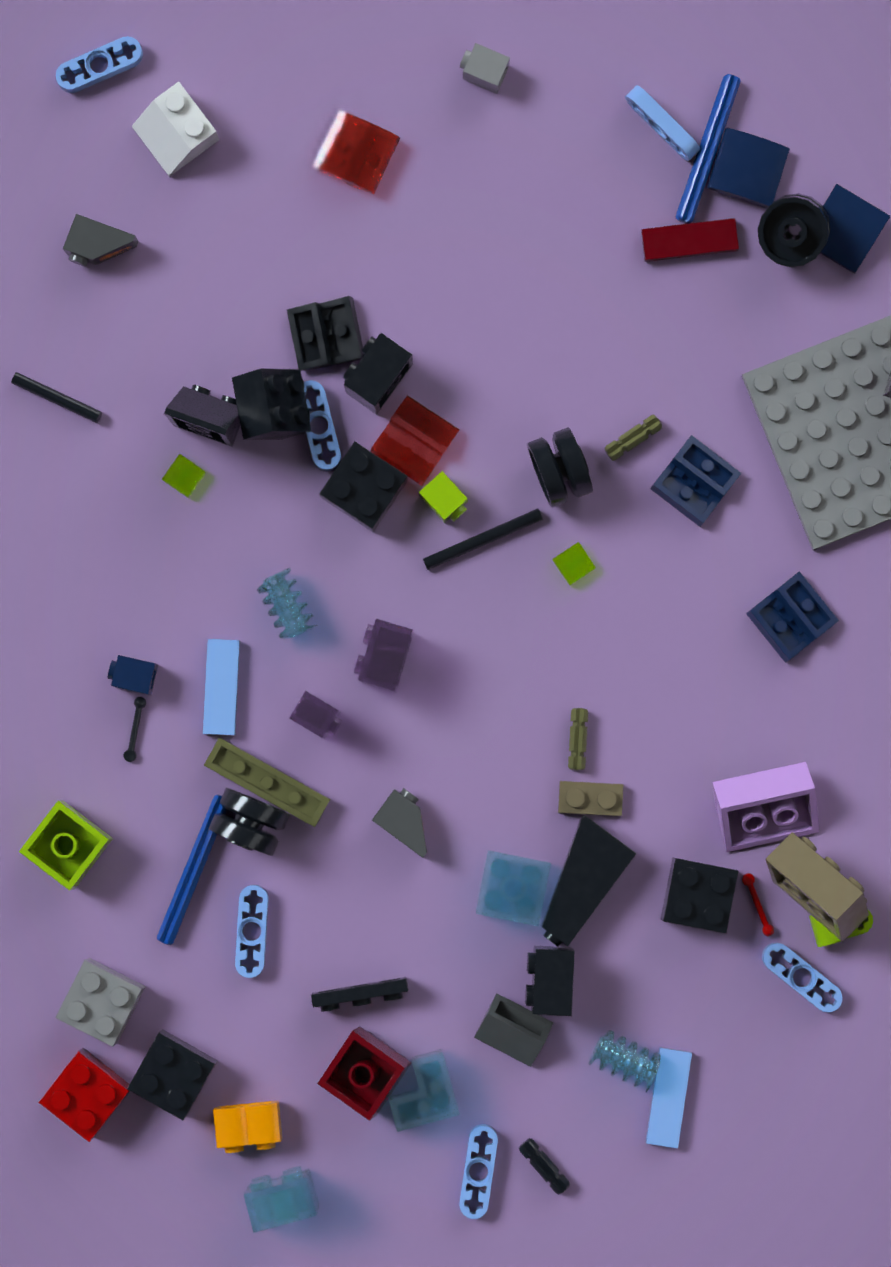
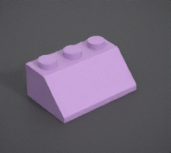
M806 762L712 782L715 805L726 852L781 841L791 832L797 837L819 832L815 786Z

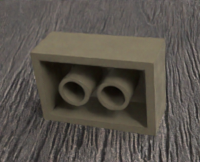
M791 832L765 859L772 881L843 942L869 916L866 905L867 899L863 893L865 890L853 877L845 878L839 872L841 870L840 867L831 858L826 857L823 859L815 852L817 848L809 839L804 836L800 839Z

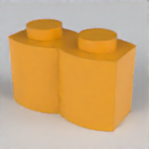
M279 1100L225 1105L213 1109L217 1148H225V1153L244 1151L245 1145H256L257 1150L276 1148L275 1142H281L283 1139Z

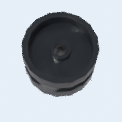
M800 193L784 195L774 201L761 216L758 226L759 244L765 255L776 264L787 267L804 266L816 259L826 246L831 231L829 216L823 205L811 196ZM790 225L792 227L795 225L800 226L801 230L798 232V235H793L789 231Z
M569 427L553 433L552 442L555 454H553L548 442L542 437L527 443L535 473L551 508L567 502L568 494L564 483L566 481L571 492L577 498L593 492L585 457Z
M226 787L220 804L223 808L236 813V816L234 818L223 813L214 814L209 830L225 837L227 841L251 851L254 849L273 856L279 841L275 835L262 829L264 826L275 830H283L290 814Z

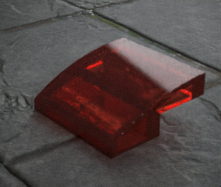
M339 110L313 167L319 172L345 181L350 186L374 194L398 145L400 137L373 123Z
M407 395L372 446L370 452L423 486L460 429Z

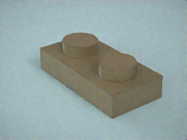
M559 781L558 813L622 816L623 784Z

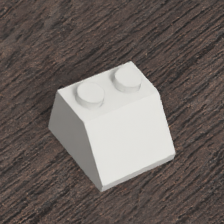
M179 81L155 98L132 125L134 131L169 177L219 141L217 131Z

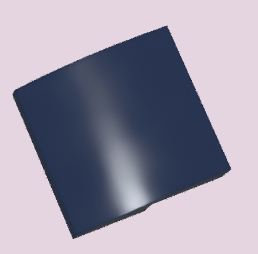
M725 128L707 188L733 199H744L767 209L774 202L790 148L749 133Z
M836 184L823 205L829 216L831 231L828 242L820 253L855 274L889 220L890 215Z
M691 435L650 489L701 527L741 475V472Z
M800 571L746 613L785 663L839 621Z

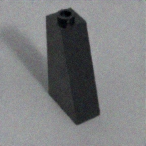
M585 815L582 816L578 823L541 925L546 930L543 936L557 947L561 943L569 946L636 855L634 851Z

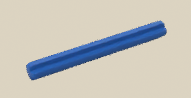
M727 74L722 79L699 146L700 151L696 155L676 213V219L680 222L689 224L694 220L741 83L740 78Z
M215 795L212 799L158 932L157 940L164 944L172 945L174 943L217 837L216 833L209 830L214 814H226L227 809L223 808L220 804L221 795Z

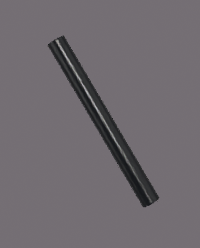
M537 508L423 558L427 570L537 523L543 520L542 515Z

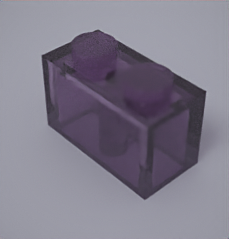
M307 691L304 692L289 719L323 739H326L328 734L334 736L343 721L338 718L341 713L339 710Z

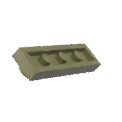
M220 737L204 763V766L313 827H316L331 800Z

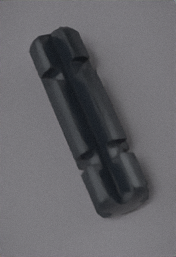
M532 1138L525 1140L520 1145L519 1151L526 1159H530V1164L546 1182H550V1187L556 1194L563 1193L570 1186L569 1181L563 1174L560 1175L558 1173L559 1169L543 1151L540 1152L538 1150L539 1146Z

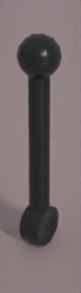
M137 697L134 700L136 710L129 747L123 754L127 762H132L137 757L134 749L142 708L146 706L144 697Z

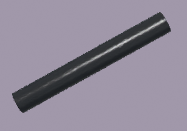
M18 372L12 378V384L95 423L101 417V411Z

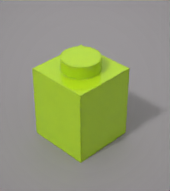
M443 471L419 491V496L444 523L449 519L455 522L467 511L464 505L468 502V498Z

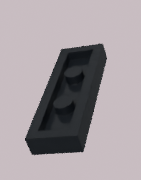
M407 977L313 992L311 998L313 1008L320 1007L321 1012L340 1009L339 1003L352 1001L353 1006L371 1004V998L383 996L384 1001L403 998L402 992H408L409 989Z

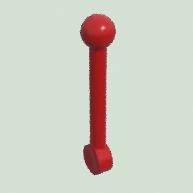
M747 873L743 875L742 883L749 889L763 924L762 933L767 937L772 936L775 930L769 924L753 884L755 878L752 874Z

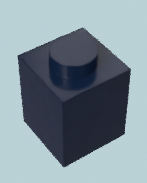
M118 655L117 661H111L108 679L112 680L111 686L152 695L158 664Z

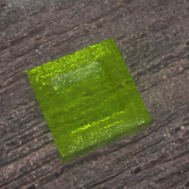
M179 454L162 480L189 498L206 472Z
M579 542L552 559L569 586L596 569Z

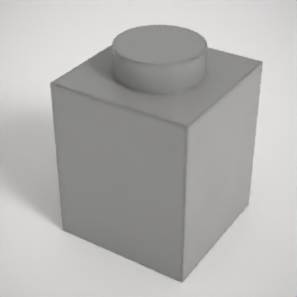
M475 43L472 52L466 50L460 63V68L464 69L463 80L497 94L509 68L510 57Z

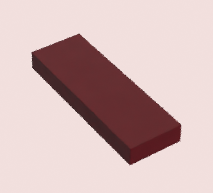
M735 218L641 229L645 262L739 250Z

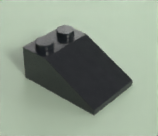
M193 385L191 389L183 386L164 412L172 425L233 447L240 428L236 399L222 395L220 400L209 396L211 391L201 386Z

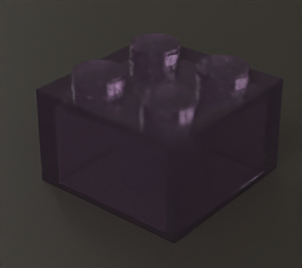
M376 619L374 625L368 624L363 639L364 644L368 645L365 656H358L354 673L359 675V683L396 693L414 634L413 629Z

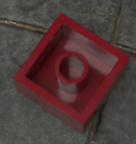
M359 1026L350 1033L317 1084L370 1121L378 1115L412 1063Z

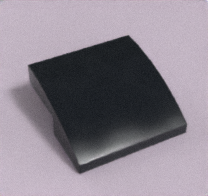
M346 296L323 303L314 302L286 309L298 369L300 371L343 364L363 358V353L361 352L363 345L353 297Z

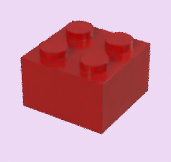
M82 1048L38 1103L90 1142L130 1092L127 1089L129 1083L86 1049Z

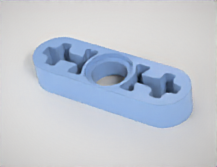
M129 36L122 37L62 63L56 71V80L63 91L67 93L79 92L136 67L142 61L143 50L135 38ZM129 45L130 49H137L132 52L133 58L127 59L126 56L116 58L119 65L114 67V62L109 52L113 51L116 57L124 53V46ZM97 57H104L108 60V67L102 73H96L91 69V62ZM80 65H85L90 78L86 79L84 73L75 77L76 83L70 84L69 81L63 82L67 78V71L71 70L73 74H77L83 71Z
M636 85L625 96L627 103L683 159L689 161L700 151L697 142L643 88Z
M309 380L304 382L305 395L307 394V389L311 387L314 392L320 391V396L316 397L318 409L322 406L325 407V411L310 413V423L317 417H322L328 422V429L324 434L317 435L312 431L306 433L312 458L320 470L332 471L341 462V452L323 386L317 381ZM306 399L307 408L311 411L310 401ZM332 436L333 441L326 442L329 452H335L336 456L331 458V464L326 465L324 460H318V456L323 454L321 444L319 443L314 446L313 441H323Z
M259 885L247 886L241 891L239 896L235 967L237 972L246 978L256 977L265 966L269 897L267 891ZM252 890H256L257 896L263 898L262 903L260 902L256 905V913H263L262 919L254 916L243 918V912L250 913L251 904L250 902H245V896L251 895ZM255 922L260 926L261 935L258 939L248 940L245 938L243 927L246 923ZM242 943L248 946L261 945L260 951L253 950V959L259 961V966L253 967L252 972H248L247 967L241 965V960H245L248 957V949L241 950Z
M771 943L765 947L762 953L764 965L791 988L823 1012H833L840 1007L842 1003L840 989L781 943ZM782 949L784 951L782 954L783 959L790 964L793 958L797 960V963L789 968L786 977L782 974L786 970L784 966L779 963L771 965L772 957L769 954L772 950L778 952ZM800 968L807 969L811 974L809 984L803 987L797 986L793 980L795 971ZM818 978L822 980V983L818 985L819 988L825 992H829L831 989L834 991L832 998L835 1001L832 1005L825 1003L822 1006L820 1004L822 997L815 991L812 992L811 997L807 995V992L815 987Z
M486 1124L475 1126L469 1134L459 1206L463 1215L470 1219L482 1217L486 1213L489 1204L498 1137L496 1131ZM481 1131H486L488 1137L493 1139L492 1143H486L484 1155L491 1154L490 1160L482 1156L471 1157L472 1151L477 1154L479 1152V1142L474 1141V1137L480 1136ZM480 1162L486 1165L488 1174L483 1180H474L470 1176L469 1169L474 1163ZM467 1183L475 1187L486 1186L485 1192L479 1189L478 1201L482 1202L483 1206L477 1207L476 1212L470 1211L469 1205L464 1204L465 1200H471L473 1188L466 1189Z

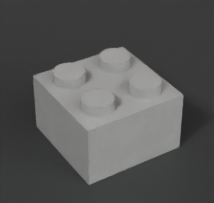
M88 958L84 960L55 1018L113 1047L118 1043L146 986Z

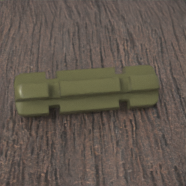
M655 415L649 416L643 420L642 425L640 423L621 435L618 441L614 440L606 445V454L612 461L617 460L623 456L624 451L629 452L648 439L649 434L654 435L662 428L661 422Z
M573 708L570 720L573 721V726H570L569 738L571 756L568 757V767L571 770H584L586 765L584 752H586L588 728L585 727V722H588V710L585 708Z

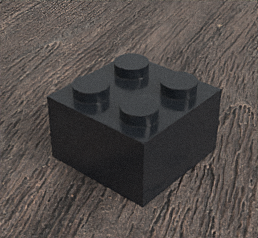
M380 333L377 339L372 336L367 341L361 351L363 358L357 365L353 362L343 376L346 394L376 415L413 365L412 354L383 333Z
M261 368L232 377L243 440H283L312 431L310 413L307 408L304 392V381L300 369Z
M354 441L319 495L322 499L374 532L407 483L408 476Z
M672 857L660 920L727 934L738 870Z
M534 946V953H527V972L533 975L532 985H526L525 1004L526 1006H531L532 1014L572 1016L575 955L572 947Z
M162 1029L156 1036L127 1089L183 1121L218 1060Z

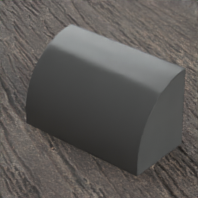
M496 993L474 1038L531 1067L545 1044L553 1022L540 1015L532 1014V1011Z

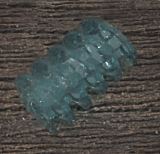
M291 568L266 578L257 589L259 594L268 593L262 601L264 605H274L268 612L269 616H279L273 624L274 627H285L279 634L280 639L297 637L318 626L307 624L313 617L312 613L302 614L301 612L308 605L307 602L297 603L296 601L302 594V591H291V588L297 582L296 579L286 580L285 578L290 573Z
M609 1030L604 1036L599 1038L588 1064L591 1065L598 1058L600 1059L599 1070L602 1071L610 1064L612 1065V1076H615L622 1070V1081L626 1082L633 1075L635 1076L634 1087L637 1088L645 1081L647 1092L658 1072L661 1055L656 1052L648 1058L649 1049L647 1047H643L637 1053V1043L634 1041L625 1047L626 1037L620 1036L614 1042V1031Z

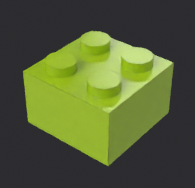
M58 800L19 852L70 891L78 886L113 838L64 800Z

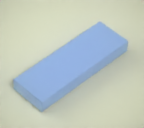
M208 639L203 734L235 735L240 640Z
M659 1048L646 1144L678 1148L692 1052Z

